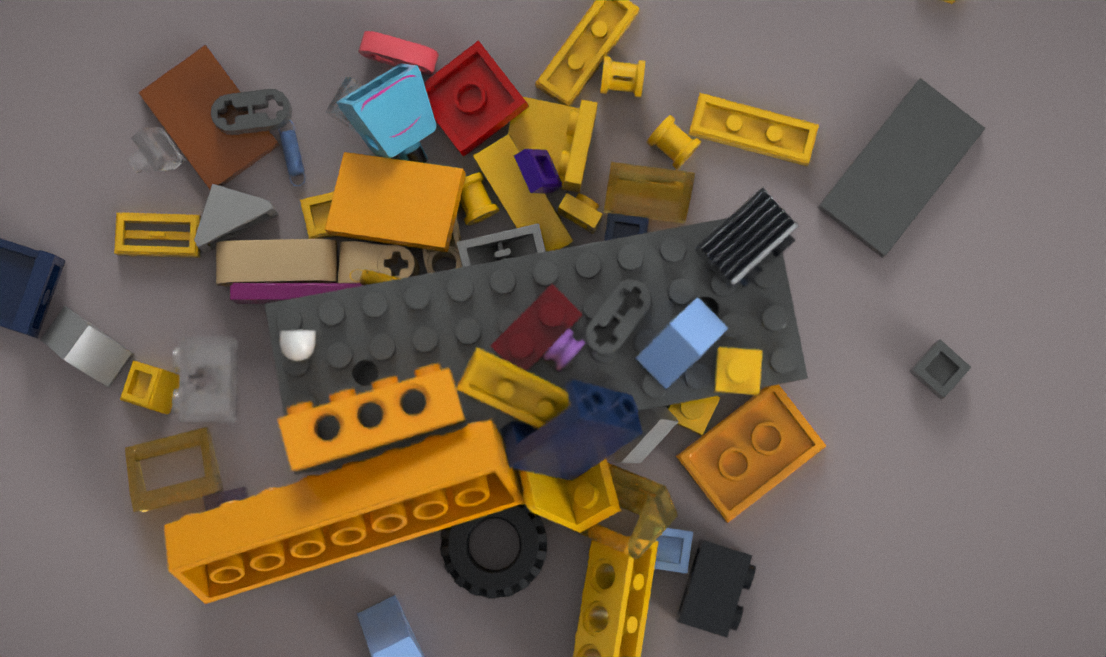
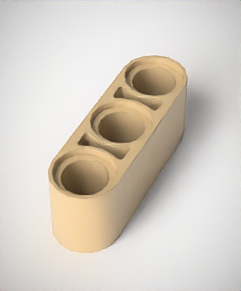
M278 239L216 242V285L230 287L233 283H337V241L331 239Z

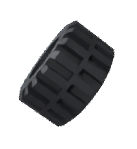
M525 503L442 529L440 536V553L443 557L447 573H450L455 580L454 582L459 587H463L470 594L489 599L512 596L524 590L538 576L547 554V535L540 516L531 512ZM488 519H501L511 524L516 530L520 541L519 552L515 560L507 567L498 570H491L480 566L473 559L469 549V539L472 531L479 523Z

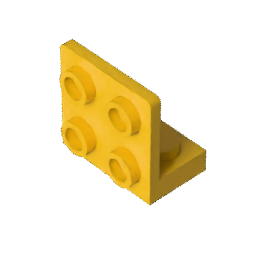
M523 97L529 107L510 121L508 134L511 135L520 152L524 149L547 150L561 179L563 187L560 189L580 193L598 103L581 99L580 108Z
M607 458L573 481L519 470L524 489L522 498L527 508L535 514L581 533L621 511Z

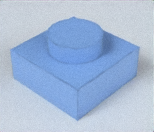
M650 525L648 540L659 541L654 569L687 574L693 531Z

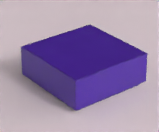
M524 149L514 155L530 193H553L563 187L547 150Z

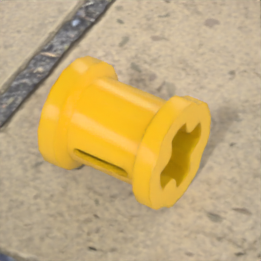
M604 56L600 93L606 94L608 90L632 92L635 97L641 98L645 61L639 60L637 64L615 62L611 60V57Z
M669 115L650 135L646 143L650 147L656 145L673 161L672 166L678 170L696 151L701 141L698 138H690L674 123L675 118Z
M482 172L465 177L460 204L466 214L464 222L468 226L482 222L500 211L497 204H492L482 182L485 178Z

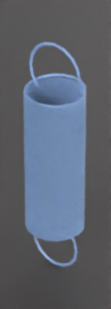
M295 128L294 130L280 132L288 174L290 176L304 174Z

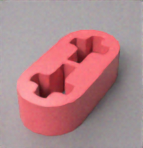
M374 31L364 32L358 51L359 54L368 59L391 66H396L400 63L418 65L421 74L432 75L434 73L439 56L437 51L427 46Z

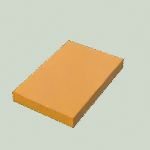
M344 152L325 231L329 235L448 252L466 173L463 168Z
M778 384L763 388L759 395H754L675 457L724 521L728 523L824 449L826 444Z

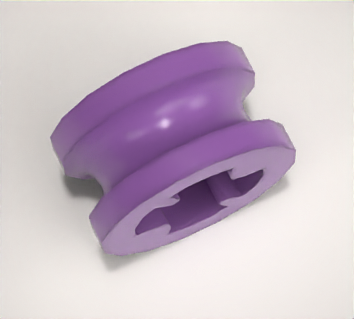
M570 328L543 356L546 361H555V369L558 372L586 344L582 339L580 341L574 340L572 336L573 331Z

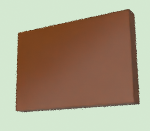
M206 44L138 92L209 190L212 184L224 186L279 146V143L270 131L228 135L221 132L214 124L211 117V107L215 100L226 94L240 93V90ZM233 105L227 106V113L221 114V118H225L229 125L235 123L236 116L246 115L248 111L239 112Z

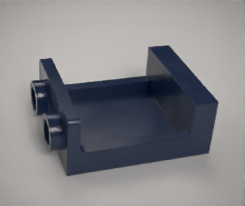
M0 238L1 327L38 339L66 260L42 250L38 251Z
M571 380L565 385L570 403L569 407L548 423L534 430L531 425L511 421L500 429L509 468L573 481L643 434L638 416V407L634 402V398L630 394Z

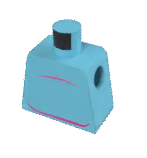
M400 63L336 102L340 110L375 155L386 158L399 155L401 160L425 163L428 160L420 140L435 132L437 124L418 65Z

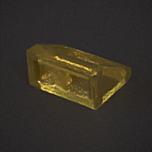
M611 161L603 212L685 223L695 173Z
M208 427L125 447L129 492L134 512H146L224 492ZM201 445L205 477L146 491L139 461Z
M608 463L619 506L640 515L632 536L629 538L600 524H596L581 533L574 532L631 558L639 559L677 518L678 514L665 485Z

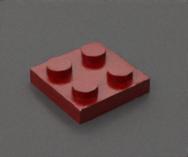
M479 40L424 82L436 122L463 157L529 107L528 103Z

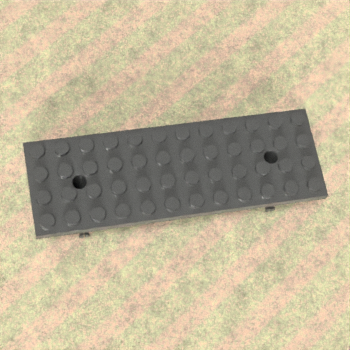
M728 218L264 304L284 417L288 416L286 408L308 401H312L314 408L331 403L329 399L331 394L348 389H355L356 395L373 390L371 383L397 376L398 382H403L416 378L414 370L437 363L440 364L441 370L450 368L457 389L458 382L477 347L502 359L490 345L551 284L583 314L570 329L573 331L572 336L574 340L580 341L582 339L586 344L560 372L555 369V361H546L543 356L527 372L566 390L565 385L568 382L577 380L630 394L634 398L638 411L731 394L714 392L716 352L718 347L762 350L760 388L808 379L783 253L775 258L770 252L758 263L763 269L758 276L745 287L737 282L732 288H729L696 253V247ZM628 279L642 282L649 289L651 295V304L645 315L615 353L599 355L593 352L585 340V332L589 322L620 282ZM635 289L630 293L622 291L619 296L623 298V304L617 313L624 317L631 307H636L639 310L642 307V304L638 301L641 293ZM698 297L728 329L665 390L635 358ZM612 318L605 328L597 325L593 329L598 335L595 343L601 347L606 342L612 345L616 343L617 339L612 334L619 322ZM280 331H315L313 353L307 359L301 361L288 359L282 353L280 347ZM457 390L466 419L465 422L304 470L294 471V475L337 468L353 461L361 462L379 456L388 449L404 448L420 443L432 435H444L463 429L472 422L492 420L500 434V429L511 421L527 423ZM419 391L409 392L402 401V408L408 415H418L426 406V398ZM368 404L361 410L360 421L364 427L374 428L381 423L383 410L380 405ZM334 416L323 418L318 425V434L324 441L335 439L340 432V423Z

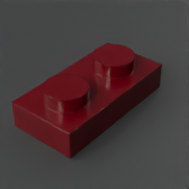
M551 284L490 347L503 360L528 371L583 314Z

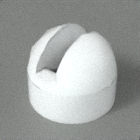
M280 331L282 353L288 359L294 361L307 359L314 351L315 331Z

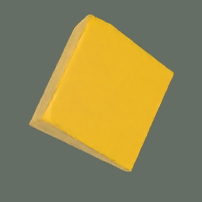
M133 360L120 400L167 415L171 412L181 382V376Z

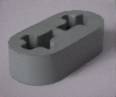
M263 89L220 96L211 107V117L221 132L228 135H239L283 128L292 117V107L283 92L277 89ZM272 99L276 101L278 106H283V110L277 111L275 119H270L267 113L264 112L255 113V110L267 108L269 105L268 101ZM233 105L239 112L248 111L246 115L236 116L235 123L229 125L225 118H221V114L227 113V106Z
M630 279L620 282L589 322L585 332V340L593 352L599 355L615 353L645 315L651 304V295L649 289L642 282ZM633 289L638 290L641 293L638 301L642 304V307L639 310L636 307H631L624 317L619 315L617 311L623 304V298L619 294L622 291L630 293ZM614 318L619 322L612 334L617 339L616 343L612 345L606 342L602 347L597 345L595 341L598 335L593 329L597 325L605 328L611 319Z

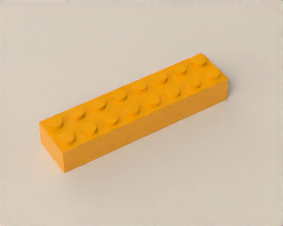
M493 421L472 422L463 429L451 433L432 435L420 443L404 448L388 449L379 456L361 462H348L339 469L320 475H308L299 482L280 488H268L258 495L240 501H227L218 508L199 514H187L178 521L165 524L168 571L203 603H211L524 504L520 473L518 469L509 468L502 435Z

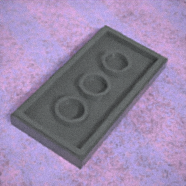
M920 78L818 208L883 258L985 130V127Z

